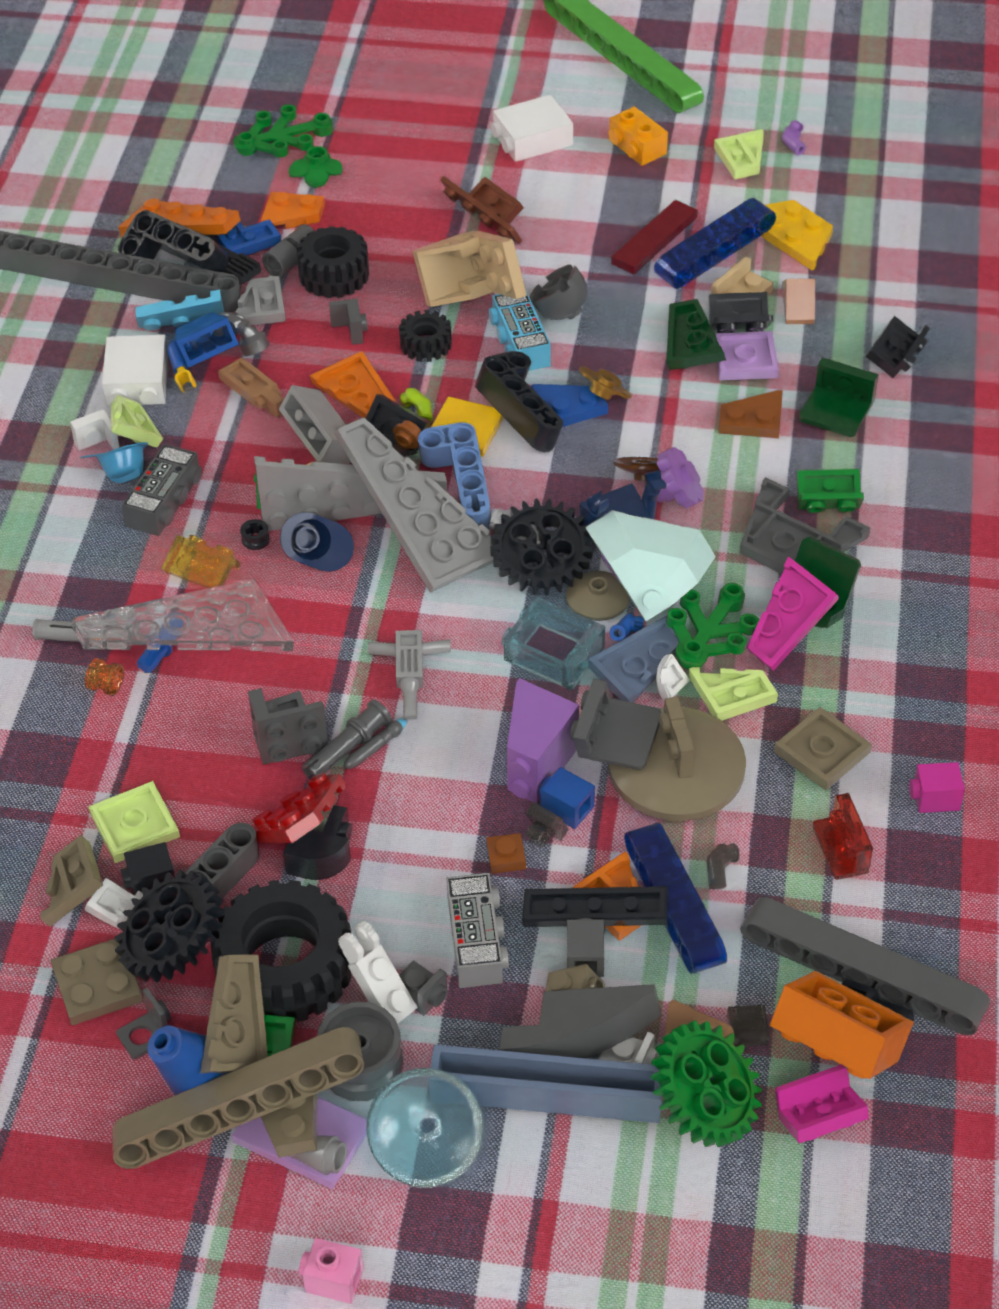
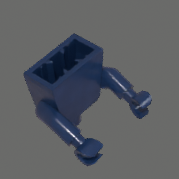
M655 471L645 474L648 483L645 486L642 499L635 486L631 483L601 495V490L589 497L587 501L580 503V516L584 517L583 526H588L611 510L637 517L655 519L659 493L661 489L666 488L665 481L661 479V472Z

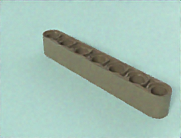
M347 1027L331 1030L120 1118L112 1127L114 1162L119 1167L125 1169L138 1168L355 1078L364 1068L358 1033Z

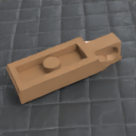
M241 357L218 371L219 379L253 406H257L258 409L265 407L268 413L276 418L282 415L279 407L284 398H282L281 392L278 390L277 383Z

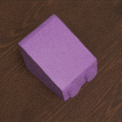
M521 678L516 682L507 742L508 790L522 799L526 798L537 804L541 799L539 789L542 782L548 776L552 777L560 767L564 768L576 752L574 741L570 738V731L573 721L575 719L579 720V704Z

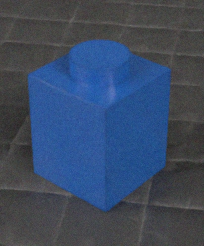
M562 767L552 777L548 776L545 778L539 789L541 811L573 829L578 827L595 805V785Z

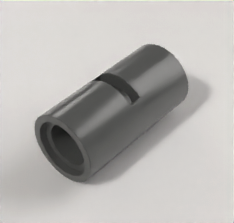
M301 225L262 256L265 269L272 276H279V278L298 264L297 245L300 244L302 237H307V233L315 232V230L308 225Z

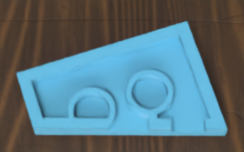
M220 289L210 291L211 297L200 299L197 295L186 296V300L179 304L167 300L135 307L138 326L146 330H157L161 326L168 325L178 328L206 314L224 312Z

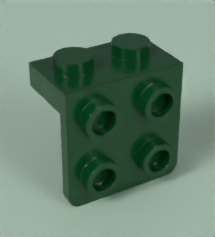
M822 357L817 367L815 388L799 414V420L847 437H854L875 402L879 374Z
M806 537L801 541L795 562L834 591L839 598L815 625L819 628H828L843 618L861 568V562L857 558L812 537Z

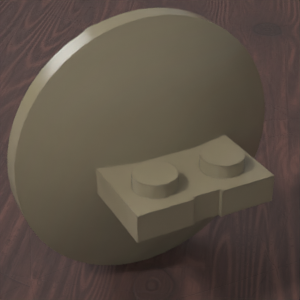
M678 697L665 698L664 707L659 708L662 712L659 713L660 726L646 767L642 770H635L608 764L611 782L618 794L629 805L649 816L664 819L671 823L710 817L728 805L741 789L746 768L744 748L733 730L720 719L697 709L681 707Z

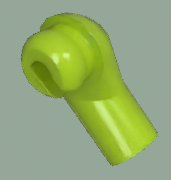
M407 388L406 392L400 395L402 405L405 404L406 408L414 405L419 416L432 422L431 401L416 388Z

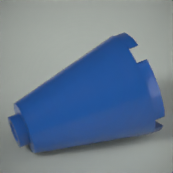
M164 1026L152 1034L148 1042L147 1051L174 1096L228 1074H200L206 1035L174 1026Z

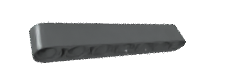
M768 897L757 898L740 927L742 935L753 944L840 982L847 979L875 988L878 991L879 999L913 1011V1014L962 1035H973L976 1033L990 1004L989 996L976 986Z

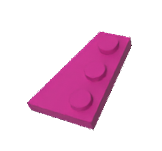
M788 556L780 580L776 582L773 588L772 597L766 611L762 613L747 646L748 651L774 671L839 599L838 595Z

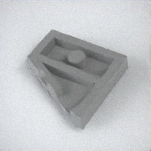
M279 276L250 279L246 286V292L238 300V309L235 312L249 321L248 325L273 324L286 321Z

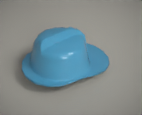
M145 442L136 443L106 453L81 456L80 458L97 457L106 476L116 483H126L141 477L143 474V449L149 445Z

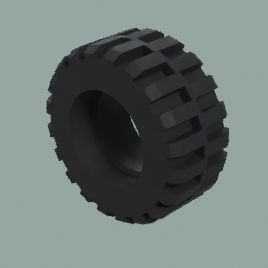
M279 880L268 881L269 885L260 887L257 884L250 887L246 895L243 896L240 893L231 900V908L224 907V915L218 918L222 928L212 931V935L217 940L210 943L215 975L217 974L219 957L226 955H253L261 945L280 937H297L306 940L315 947L301 961L280 967L259 963L264 1015L294 1017L297 1019V1022L308 1020L309 1014L315 1012L316 1015H319L327 1010V1003L329 1001L333 1004L336 1003L343 995L342 988L348 987L352 978L348 967L349 963L338 942L339 938L346 932L351 934L347 914L342 906L337 905L336 899L327 892L321 894L320 888L308 883L307 887L301 886V881L289 880L288 883L280 884Z

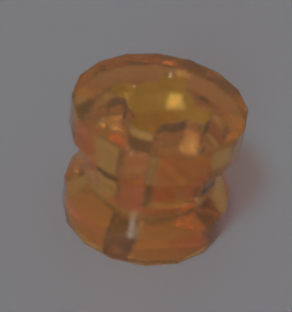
M94 658L86 671V688L92 691L101 689L106 695L115 696L123 683V665L119 663L107 664L104 659Z

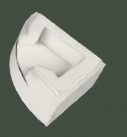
M672 654L665 655L662 658L656 675L659 694L662 700L665 701V698L674 697L690 681Z

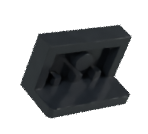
M893 316L865 357L894 378L901 369L907 372L917 358L913 354H918L928 342L924 337L930 328L925 325L916 333L896 316Z

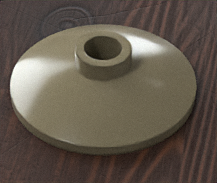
M605 571L583 573V578H574L573 587L568 586L566 590V601L569 608L578 616L588 620L603 621L615 618L625 611L630 602V597L621 582L612 573Z

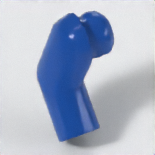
M634 613L626 614L616 625L610 628V637L615 641H621L630 636L631 632L636 633L643 629L644 618L642 616H634Z

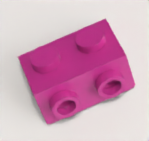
M842 1064L778 1086L775 1089L779 1120L799 1144L869 1119L868 1106L850 1087L849 1073Z

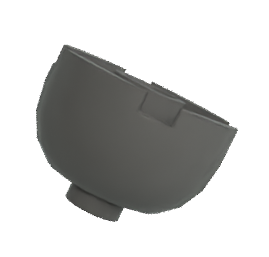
M568 264L546 276L549 282L543 287L538 284L529 297L534 307L550 320H562L567 317L568 319L575 318L582 312L581 306L586 301L587 283L575 265L573 267L571 264Z

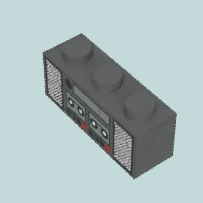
M167 444L161 447L121 505L126 527L159 536L166 525H170L174 513L180 505L185 503L188 492L201 478L202 469L199 466L196 452Z

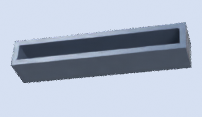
M434 1044L429 1074L430 1101L650 1123H660L661 1110L659 1106L661 1105L662 1096L653 1094L654 1090L660 1088V1083L651 1079L650 1076L658 1072V1068L649 1064Z

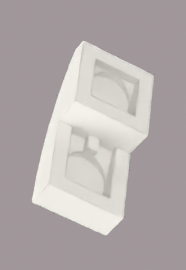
M105 878L103 886L93 894L86 904L85 911L118 928V923L127 920L123 911L132 910L134 907L131 899H141L143 894L138 891L134 896Z

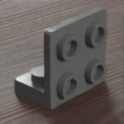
M261 688L248 691L253 734L263 765L281 762L301 755L315 754L328 744L323 702L274 712L272 701H265Z

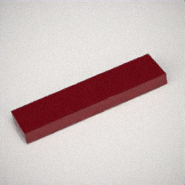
M674 200L611 256V264L635 275L698 217V209Z

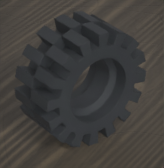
M420 310L415 311V316L412 314L406 315V319L403 318L401 325H399L402 353L404 355L408 354L410 359L416 356L419 362H422V358H427V362H432V357L439 360L441 359V354L446 356L448 350H451L452 347L450 320H447L444 314L439 317L438 311L430 314V310H425V314H421Z

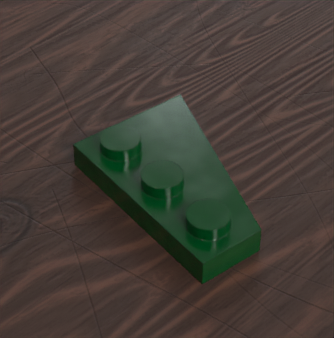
M698 299L669 304L666 356L669 371L726 361L724 351L719 345Z

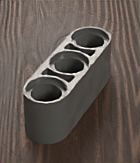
M247 823L231 825L185 873L188 874L192 870L198 876L201 874L205 876L220 891L218 895L223 899L259 859L255 829Z

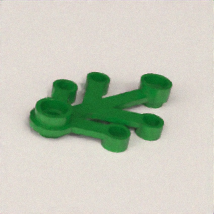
M286 104L280 108L281 116L268 132L261 134L265 127L272 124L271 113L262 110L255 114L256 123L252 128L237 135L233 143L237 152L243 156H250L257 151H262L281 158L288 155V145L297 147L302 151H307L314 146L313 136L302 133L312 131L314 135L319 137L332 134L333 121L327 113H317L312 121L287 127L291 121L296 119L297 113L294 105Z
M728 583L720 589L718 604L707 620L699 607L700 594L693 589H690L680 598V606L683 609L672 608L668 611L666 624L673 629L679 641L675 654L678 663L683 668H701L708 657L730 653L739 655L745 651L747 639L742 634L753 635L759 618L754 614H744L741 616L740 622L720 625L729 612H738L743 608L745 593L739 584ZM687 613L697 631L694 639L685 626ZM727 637L726 642L707 644L710 639Z

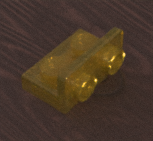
M177 535L161 569L167 574L220 593L231 568L238 570L241 563L233 556L234 552L227 547L217 545L216 548L207 546V542L197 536L190 535L189 538Z

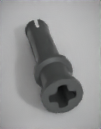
M373 699L367 703L366 710L359 716L351 717L347 721L346 729L302 765L304 774L310 779L312 776L314 777L323 772L326 773L359 744L363 745L372 739L371 735L380 727L387 726L392 722L391 715L385 706Z

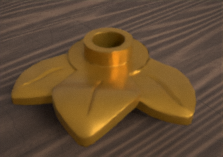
M586 366L580 367V373L592 383L589 390L597 396L606 400H610L612 395L631 399L632 394L621 387L622 382L620 378L605 369L595 372Z

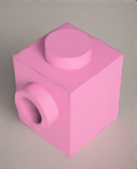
M315 1238L311 1251L303 1253L299 1266V1275L303 1276L305 1292L352 1304L364 1269L362 1249Z

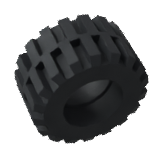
M346 227L318 228L315 232L307 233V237H302L300 244L297 245L299 279L301 285L305 286V290L309 293L314 292V295L319 297L325 296V298H341L346 294H354L355 290H360L363 288V284L367 283L369 276L367 243L364 241V237L361 234H357L356 231L352 229L347 230Z

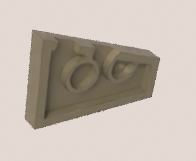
M226 955L219 957L200 1074L233 1072L268 1057L258 955Z
M318 1093L261 1116L279 1158L317 1150Z

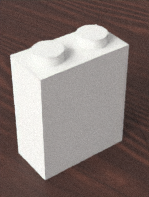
M551 94L493 110V122L490 124L492 135L494 138H498L505 153H509L515 162L573 145V122Z
M165 334L106 337L102 378L106 406H111L117 395L139 402L141 405L165 404L169 359Z

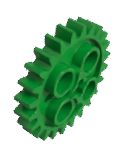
M695 1020L686 1025L682 1024L673 1029L671 1033L663 1036L664 1043L655 1048L660 1056L651 1060V1063L659 1071L650 1076L651 1079L660 1083V1088L654 1090L653 1094L663 1096L664 1102L659 1106V1109L670 1110L671 1115L669 1116L668 1123L671 1124L678 1121L680 1123V1135L691 1131V1142L696 1143L703 1140L705 1147L714 1144L717 1147H722L743 1138V1134L752 1130L750 1123L758 1120V1116L753 1110L762 1107V1103L754 1098V1095L762 1092V1088L753 1084V1079L760 1075L758 1072L750 1071L748 1067L754 1061L753 1058H743L744 1044L735 1047L733 1045L734 1034L731 1033L723 1037L722 1026L719 1025L711 1029L709 1021L698 1024Z

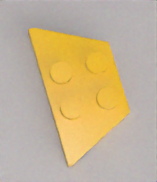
M795 200L742 208L736 212L737 221L811 271L816 268L817 259L820 255L822 256L825 245L833 234L832 224Z

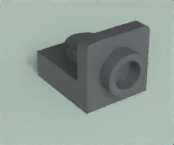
M413 960L399 975L418 1007L416 1011L423 1016L433 1006L438 1007L441 1005L448 994L447 973L442 969L433 974Z

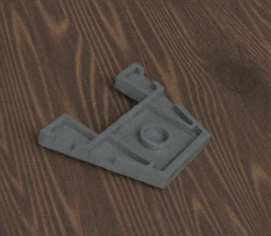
M765 477L740 545V553L782 574L787 557L789 556L795 561L801 541L806 537H812L845 552L866 540L870 534V527L845 516L836 528L827 535L778 511L777 509L789 497V488Z

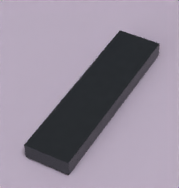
M668 886L524 889L522 923L524 927H567V920L591 918L593 920H604V926L668 925L669 890Z

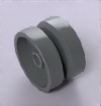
M352 1002L339 1006L324 1018L318 1028L317 1036L341 1027L355 1030L360 1039L364 1068L355 1078L333 1086L330 1089L335 1095L349 1101H369L382 1097L396 1085L402 1074L401 1033L396 1019L385 1008L371 1002Z

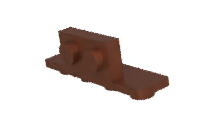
M443 175L440 179L445 186L443 192L453 202L461 201V206L469 214L477 213L480 221L488 228L492 226L497 228L496 232L500 236L513 239L518 245L523 241L515 228L510 225L513 219L524 209L517 199L485 176L468 194Z

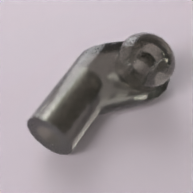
M719 844L707 856L709 889L717 890L727 887L725 868L730 862L735 863L740 859V851L736 844Z

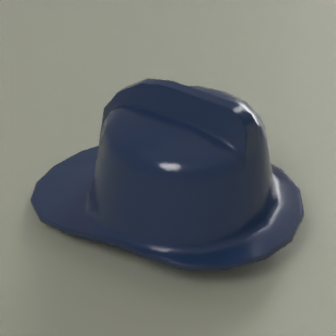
M301 512L288 518L281 528L280 541L282 549L288 557L299 563L318 570L331 572L347 565L353 556L354 543L351 534L344 526L314 513Z

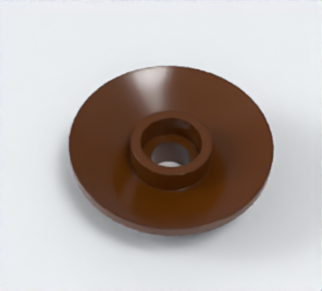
M622 457L613 460V465L633 473L634 480L647 481L646 473L660 471L657 465L658 458Z

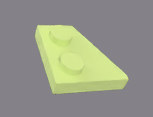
M763 129L715 139L714 149L734 180L760 173Z
M119 395L115 397L111 403V431L114 434L132 439L135 443L145 442L157 448L164 438L139 402Z
M700 667L689 669V679L710 713L721 721L777 702L778 693L763 670L747 669L745 671H737L735 669L720 668V674L700 673Z

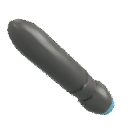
M397 719L390 722L386 729L353 752L345 760L344 768H355L386 745L392 738L398 737L405 728L407 720Z

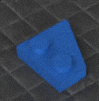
M531 385V388L562 419V427L608 414L607 402L589 390L590 386Z

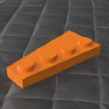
M149 199L119 225L118 228L120 235L123 236L136 214L143 210L156 213L203 235L226 234L241 219L238 210H230L224 207H205L201 204H181L178 201L165 202L158 199Z

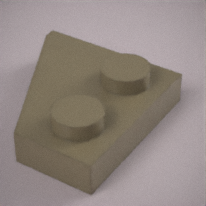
M82 835L78 836L53 857L52 875L46 889V893L51 897L50 906L48 909L42 910L40 915L41 920L50 927L85 899L93 896L103 886L91 844Z

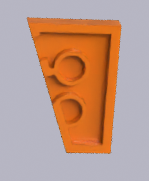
M363 351L309 375L312 384L362 418H366L376 394H382L395 401Z

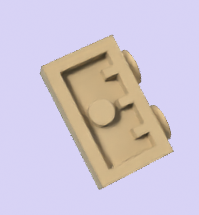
M744 257L740 262L735 263L721 278H717L714 281L711 293L767 292L768 296L773 291V282L751 272V259Z

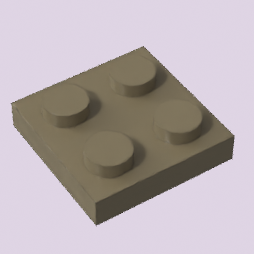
M819 707L775 743L774 753L826 791L871 753L872 744Z
M114 939L50 960L72 1026L143 1002L135 976L119 962L121 956L115 952V949L120 944Z

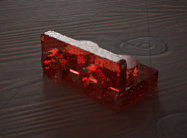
M850 794L835 795L834 808L830 811L829 817L813 822V830L835 880L868 874L873 846Z

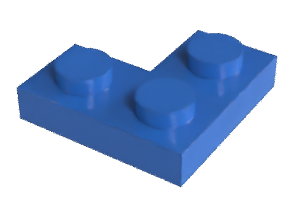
M270 219L245 228L239 222L228 233L213 235L220 245L238 255L241 253L249 255L266 250L281 241V235Z

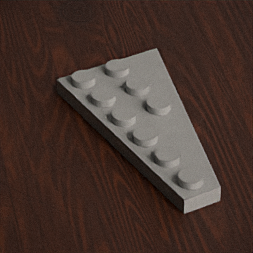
M363 417L336 430L334 435L430 593L493 563V556L490 555V546L492 545L489 533L491 531L483 524L479 526L466 514V509L431 477L426 478L415 468L416 464L408 457L405 459L392 447V442Z
M254 456L262 521L267 524L268 531L280 530L288 518L301 512L314 513L332 521L382 514L353 465L316 461L310 465L294 464L293 459H282L281 463L266 462L265 457ZM419 471L426 478L431 477L447 492L445 473Z

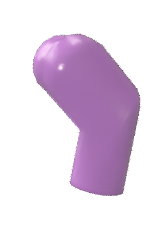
M793 120L785 128L782 141L793 153L799 156L806 149V145L800 140L801 131H803L804 126L801 122Z

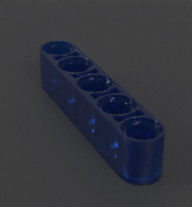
M750 198L662 254L654 265V272L672 287L679 289L768 232L776 221V213L756 198Z
M658 822L626 832L624 840L627 852L644 886H668V925H665L688 972L695 974L727 963L724 943L663 826Z

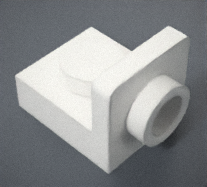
M104 409L70 422L74 444L78 450L105 440L109 442L113 450L119 448L117 436L120 435L114 434L111 431V419Z
M647 1032L644 1041L630 1037L614 1047L601 1052L598 1060L653 1065L651 1060L658 1057V1053L654 1048L655 1034Z

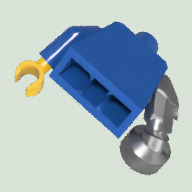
M212 312L175 329L176 338L169 343L167 353L172 368L177 373L174 378L179 389L185 393L183 385L187 382H191L194 388L197 386L196 381L187 368L236 345H239L244 356L259 353L270 345L266 334L259 332L254 326L248 325L249 321L238 315V313L220 312L218 314ZM238 334L242 337L239 343L235 336Z

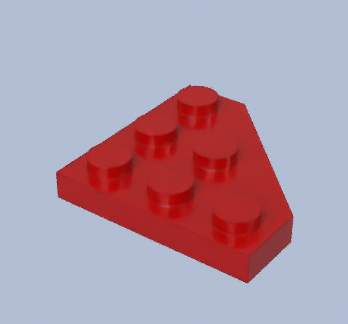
M320 773L307 782L309 787L302 792L294 791L280 800L282 804L274 811L266 810L257 815L252 820L254 822L252 827L255 829L257 842L293 843L318 826L324 819L321 811H329L337 801V797L334 794L335 791L338 794L344 791L347 786L341 775Z

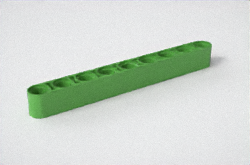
M544 0L545 9L550 16L675 112L682 113L703 102L704 94L696 81L588 0Z

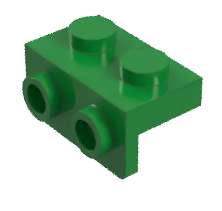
M860 469L797 470L798 510L806 509L809 513H820L825 511V509L852 512L856 508L861 507L864 493L861 492Z

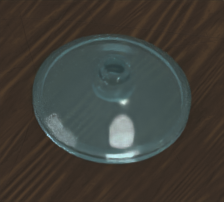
M416 1068L393 1077L377 1092L369 1108L366 1131L370 1150L377 1163L387 1174L404 1184L426 1188L446 1184L459 1177L468 1169L480 1150L484 1123L480 1105L471 1089L463 1081L440 1069ZM424 1118H431L434 1121L435 1128L432 1132L423 1130L421 1122Z

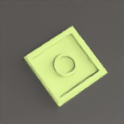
M153 781L88 806L90 815L114 863L125 860L124 853L163 842L167 843L180 837L179 829Z

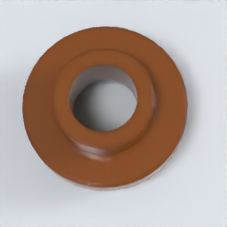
M405 420L402 423L396 424L393 428V434L398 445L405 449H416L419 446L418 436L421 429L415 423Z

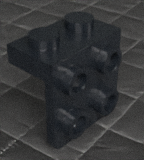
M767 292L708 295L709 325L712 330H717V333H734L737 329H746V332H760L763 329H767L773 322V315H768Z
M376 394L365 418L392 442V447L403 457L416 455L419 446L416 449H405L398 445L393 434V428L396 424L408 420L415 423L421 431L429 428L431 424L427 419L382 394Z

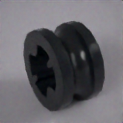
M252 519L242 524L240 533L242 544L245 548L260 550L268 545L270 541L268 526L264 521Z

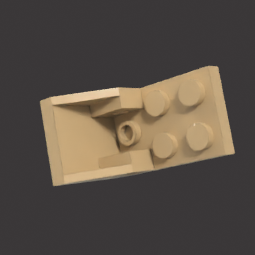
M472 231L412 251L427 306L433 307L472 300L492 292L514 299L527 296L513 239L481 231Z

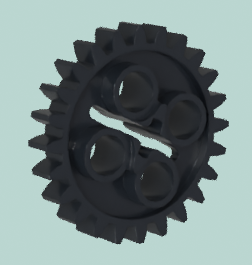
M536 498L532 507H529L525 501H522V510L520 511L513 506L510 507L511 517L502 514L501 524L495 523V534H491L492 546H490V555L493 556V566L500 567L499 576L505 577L509 575L508 585L510 586L517 581L520 582L521 592L527 586L532 587V595L537 593L538 588H543L545 595H549L550 587H555L561 593L562 583L573 587V577L582 579L583 569H589V559L593 558V548H591L593 547V540L587 532L586 526H583L584 517L574 518V508L569 509L567 512L563 511V502H560L556 508L552 507L551 499L547 500L545 506H541L538 498ZM531 525L536 526L540 543H537V534ZM547 527H554V528H556V530L549 531V530H546L545 528H547ZM522 536L527 539L520 541L515 538ZM543 549H547V560L552 566V569L548 568ZM563 552L567 553L568 556L561 557L556 554ZM531 562H534V563H537V564H539V565H538V566H535V567H531V566H528V565H526V564L531 563Z
M179 870L176 877L167 873L163 883L157 878L154 879L153 888L150 891L145 887L142 888L143 897L141 899H131L134 905L133 909L123 911L127 920L117 924V927L123 931L114 937V940L120 944L115 949V952L121 956L119 962L136 978L139 976L145 982L151 978L156 983H159L162 976L172 980L175 970H178L182 975L185 974L186 964L190 962L196 966L198 964L196 955L198 953L207 954L208 950L205 944L217 940L212 935V931L222 928V924L217 918L225 913L219 907L224 902L218 895L220 891L202 874L198 876L192 870L188 874L183 870Z

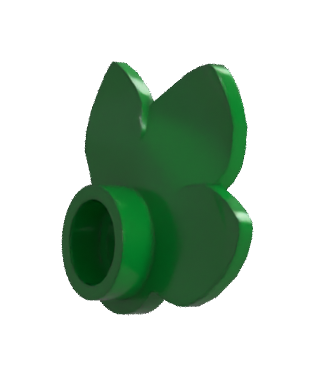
M313 146L306 151L303 159L296 160L291 164L289 176L305 177V182L308 186L319 188L328 182L329 175H341L343 167L340 161L331 158L326 148Z

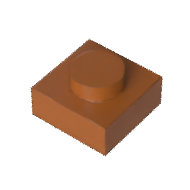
M521 833L486 837L491 874L526 870V858Z

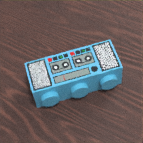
M527 291V296L518 299L501 294L493 295V308H489V318L491 324L497 326V337L500 344L504 343L505 352L519 351L526 354L531 359L529 371L550 367L551 344Z

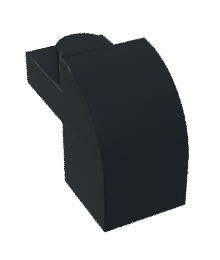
M333 805L322 832L311 830L295 842L287 843L283 852L286 874L309 880H322L333 877L346 868L351 860L349 840L353 827L352 823L348 822L347 808Z

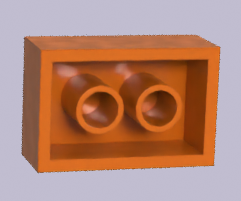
M813 971L784 986L770 1026L781 1031L780 1034L785 1039L795 1043L801 1042L814 1049L813 1052L818 1057L830 1061L834 1060L846 1066L850 1074L858 1078L871 1079L899 1062L914 1022L833 979Z

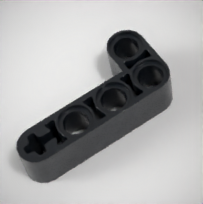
M143 210L136 214L118 245V252L122 254L154 260L161 249L203 269L217 272L224 270L229 261L227 252L211 238L148 210Z
M509 351L486 357L475 383L477 390L530 446L541 452L552 451L562 429L563 421L525 382L531 366V359L519 351Z

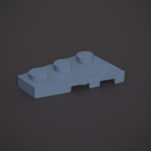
M667 615L588 659L590 670L600 680L607 681L608 688L620 700L634 703L656 678L657 669L662 658L668 654L676 656L675 652L679 641L673 629L666 624Z

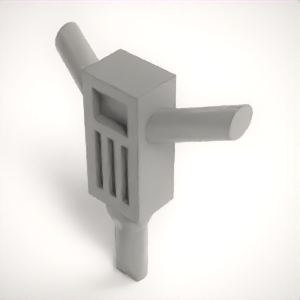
M422 630L396 631V643L368 642L369 655L396 656L397 688H400L403 693V718L417 719V692L419 688H423V655L451 652L450 639L423 642Z

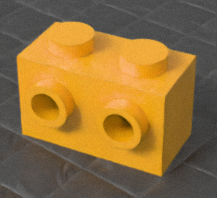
M635 106L609 118V140L643 166L667 154L668 131Z

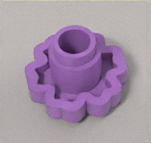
M676 447L660 453L657 465L661 472V479L666 483V488L661 489L657 502H670L676 499L679 505L688 509L703 501L704 490L699 483L700 476L693 463L687 461L685 454Z

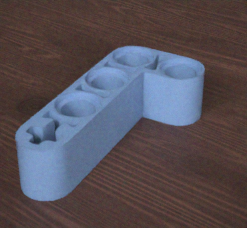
M460 422L430 427L421 431L418 436V444L422 463L430 468L453 465L460 504L466 509V514L479 526L483 524L490 530V501L475 428L469 423Z

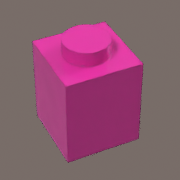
M959 762L917 764L915 777L909 780V794L911 800L916 799L919 813L961 810L965 787Z

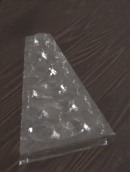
M254 578L74 617L72 619V629L84 649L125 650L128 645H146L147 650H160V645H177L178 650H230L232 646H250L251 651H263L264 646H281V651H293L294 640Z

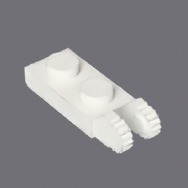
M361 921L355 926V937L353 934L346 932L339 938L340 949L343 950L342 952L349 963L348 967L367 1000L385 1008L396 1019L398 1024L418 1007L382 945H379L378 934L368 922Z

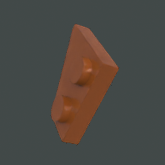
M776 390L721 404L718 434L779 438L783 390Z

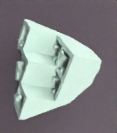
M611 510L585 527L645 621L673 605L700 581L716 557L701 531L696 528L678 526Z

